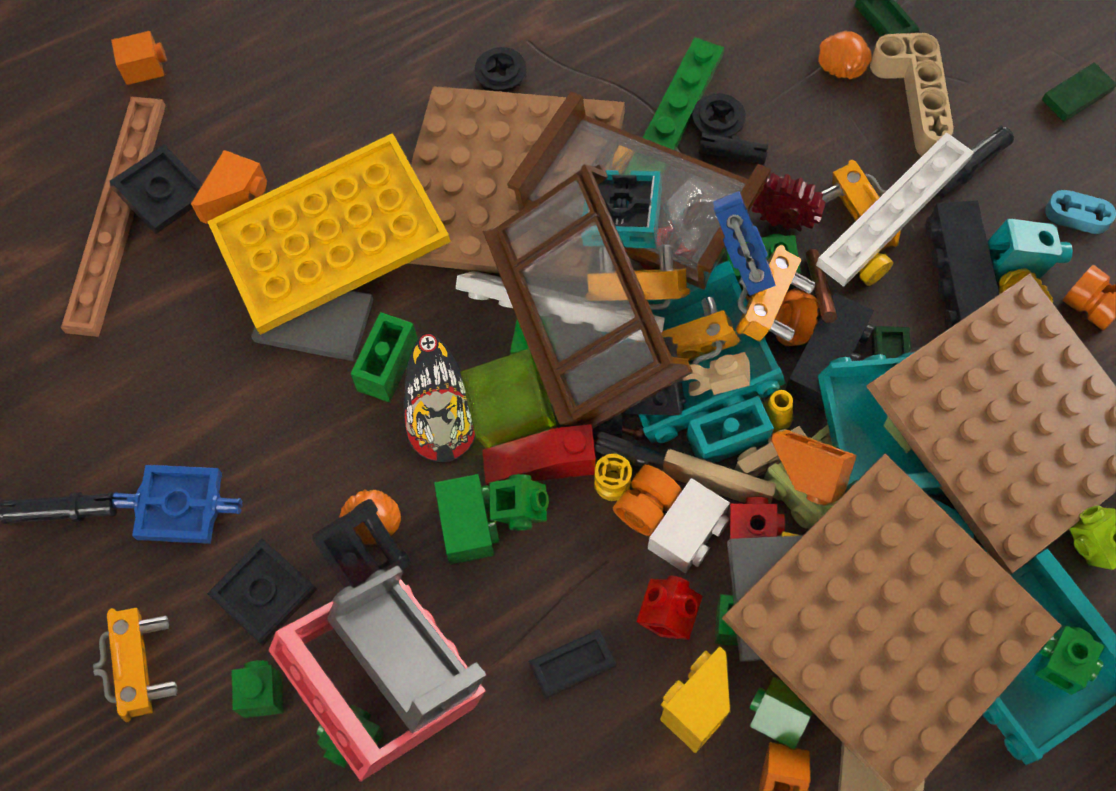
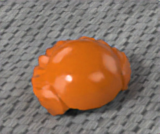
M842 31L829 36L820 43L819 63L824 71H829L830 75L835 74L838 78L847 77L852 79L853 77H859L872 61L870 48L867 47V43L862 36L855 32Z
M799 288L787 291L775 320L794 329L795 333L790 341L776 335L777 340L782 345L795 346L809 342L818 324L816 317L819 315L817 310L819 304L814 295L804 292Z
M364 489L359 491L356 496H350L345 502L339 518L351 512L361 502L372 499L378 508L376 514L390 536L399 529L401 514L398 504L382 491H368ZM364 522L354 527L364 544H377Z

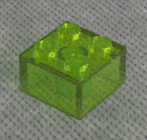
M530 349L460 372L475 436L486 449L557 428L549 397Z

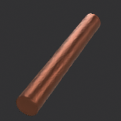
M810 249L806 252L805 256L811 279L815 282L814 290L821 316L824 322L832 323L837 319V314L825 272L816 266L820 254L818 250Z

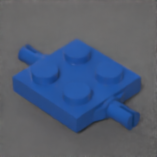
M145 465L143 481L137 493L115 492L112 506L113 508L134 509L136 518L132 536L136 540L211 544L214 521L218 514H240L242 511V499L220 497L219 490L222 472L219 468Z

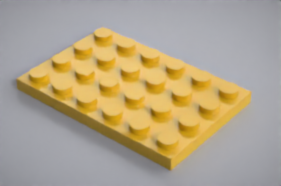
M393 133L207 221L260 335L451 242L447 230Z

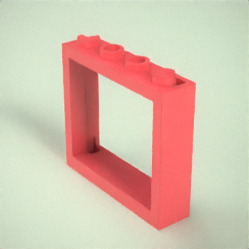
M400 579L399 583L401 587L405 590L408 596L412 599V601L416 604L419 610L427 618L430 624L438 632V634L445 641V643L452 650V652L456 655V657L463 664V666L465 668H468L467 665L458 655L457 648L453 644V642L446 639L444 635L441 633V631L438 629V627L435 625V620L431 613L426 609H423L419 602L416 600V598L413 596L409 584L405 585L403 581ZM332 601L276 631L269 652L358 779L363 781L473 710L486 690L480 685L475 695L412 734L409 730L379 749L304 645L333 629L327 621L333 605Z

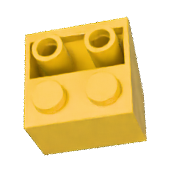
M720 646L712 655L705 651L691 666V672L687 676L689 680L685 684L678 680L664 695V701L661 704L664 709L660 720L695 754L722 725L730 712L726 651Z

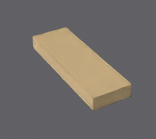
M668 449L664 459L663 472L674 480L687 484L692 478L716 494L746 503L747 497L769 498V504L772 502L777 486L775 483L672 449Z

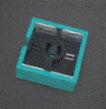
M605 170L608 178L598 184V188L623 246L629 248H656L662 196L661 171H631L630 175H619L618 170ZM586 200L584 202L583 216L590 212ZM596 224L581 233L584 246L605 247Z

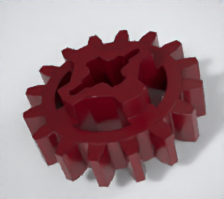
M771 173L770 179L768 178L764 184V190L762 193H759L753 203L751 211L753 213H761L760 220H767L771 223V226L775 227L781 224L785 230H789L791 227L792 229L796 228L798 231H802L803 226L812 229L814 223H820L826 201L822 200L824 194L822 192H814L815 185H808L803 181V178L800 177L795 181L791 179L789 174H785L783 178L775 173Z

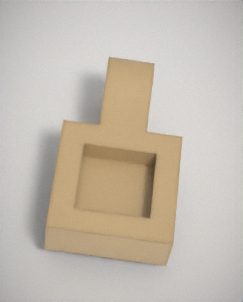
M745 352L735 355H724L717 360L710 361V368H704L696 364L690 365L693 373L682 378L683 381L689 379L698 380L689 383V394L691 396L700 395L710 389L716 395L750 386V362Z

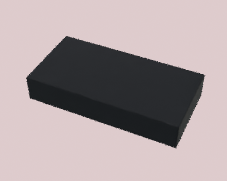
M600 629L530 660L529 665L544 698L547 699L616 667V662Z

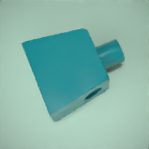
M1006 219L987 241L996 282H999L1004 274L1023 268L1030 270L1031 273H1035L1036 278L1039 279L1056 263H1069L1073 254L1072 245L1069 242H1060L1057 227L1048 223Z

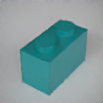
M759 396L689 421L686 437L696 458L716 463L741 454L751 447L757 448L767 444L774 428Z

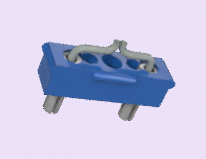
M740 191L713 201L715 214L725 236L723 239L724 245L734 268L739 269L749 295L751 296L776 286L766 259L767 251L757 227L752 224Z

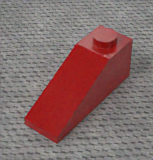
M591 424L554 428L482 450L485 483L489 486L490 482L508 480L509 476L517 474L530 475L532 481L595 474L596 457Z

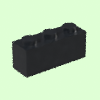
M835 292L832 300L837 319L832 323H826L821 317L785 389L793 398L823 412L825 409L818 375L834 359L850 357L852 361H858L860 354L854 351L858 343L866 345L875 327L869 323L874 310Z

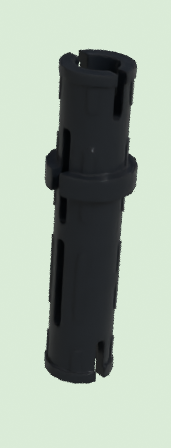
M999 126L989 136L970 150L974 152L971 160L935 196L943 198L959 184H965L971 180L975 171L1014 142L1012 131L1008 127L1003 128V126Z
M73 492L69 496L2 500L0 506L7 508H0V521L3 524L55 519H72L73 522H80L89 517L116 516V509L118 508H114L115 510L111 509L113 508L112 499H115L113 497L114 492L97 495H82V492Z

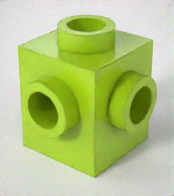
M1101 506L1087 508L1080 513L1079 517L1081 520L1069 529L1075 539L1074 546L1086 559L1089 566L1114 570L1116 568V509Z

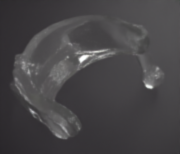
M690 178L663 206L665 215L676 236L687 249H695L698 246L696 240L701 237V230L693 227L688 232L683 220L684 209L695 202H713L726 195L712 185L694 178Z

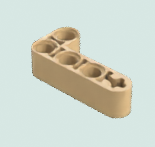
M927 33L888 34L880 37L876 43L870 63L871 71L880 78H904L915 148L918 154L923 156L946 132L951 136L953 134V121L939 43L934 36Z

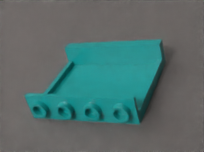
M728 260L714 268L709 276L705 290L687 283V288L691 291L689 295L680 299H671L669 306L665 309L651 310L653 315L665 318L664 331L705 317L702 300L705 298L708 302L707 297H712L715 301L717 312L725 310L736 332V327L743 314L738 307V300L742 290ZM745 298L743 305L746 307L748 302ZM665 299L647 301L648 304H663ZM602 332L603 336H605L606 334L610 333V332ZM736 332L740 339L738 345L723 349L717 356L698 363V365L704 368H710V361L717 360L724 355H735L745 352L750 362V386L716 395L710 389L700 395L691 396L689 394V383L698 380L689 379L678 382L682 383L684 397L687 400L686 403H683L684 410H682V415L638 414L644 427V434L651 443L670 441L678 435L679 431L688 428L689 421L756 396L761 398L768 397L775 391H778L781 385L786 384L780 367H778L765 338L763 337L759 342L744 333L738 334ZM627 337L619 343L635 342L636 340ZM694 360L688 361L689 364L692 365Z
M915 352L905 353L898 358L886 359L885 355H873L862 361H852L850 357H841L830 361L829 365L818 375L832 446L857 455L845 493L880 457L886 454L928 496L944 494L939 482L931 472H928L915 452L911 449L906 453L884 427L888 415L866 387L869 383Z
M1048 548L1010 574V576L1061 625L1057 631L1066 625L1078 627L1089 632L1093 636L1094 641L1104 645L1099 659L1103 661V666L1093 682L1088 681L1086 688L1070 695L1034 675L1043 655L1037 653L982 714L990 724H996L1005 736L1004 743L1009 752L1016 759L1022 760L1025 765L1041 759L1043 754L1116 705V634Z

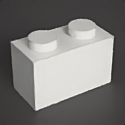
M691 478L650 536L648 549L686 574L692 564L698 567L706 557L710 548L705 544L712 534L719 537L727 526L730 517L726 513L730 502Z

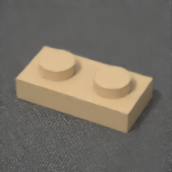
M800 426L791 430L792 432L806 436V434L803 432ZM772 436L768 439L769 444L759 450L756 447H751L744 451L737 458L738 462L735 470L758 477L766 472L774 463L778 465L781 460L771 441Z

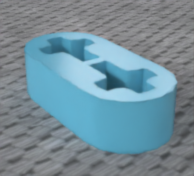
M1070 190L1055 192L1045 207V213L1053 223L1092 234L1104 233L1116 218V210L1110 202ZM1059 203L1065 204L1067 212L1061 210ZM1094 212L1099 213V218L1102 221L1096 220Z

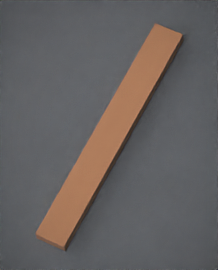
M132 96L130 98L61 325V329L65 333L99 337L135 214L111 188L110 180L153 152L166 107L163 99Z

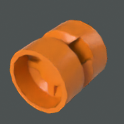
M1092 265L1062 301L1078 313L1086 311L1088 313L1087 320L1102 331L1116 318V284H1110V276L1097 266Z
M643 465L631 481L632 490H625L613 506V511L625 524L635 531L651 536L665 516L663 511H668L682 492V489L674 479L663 471L650 465Z

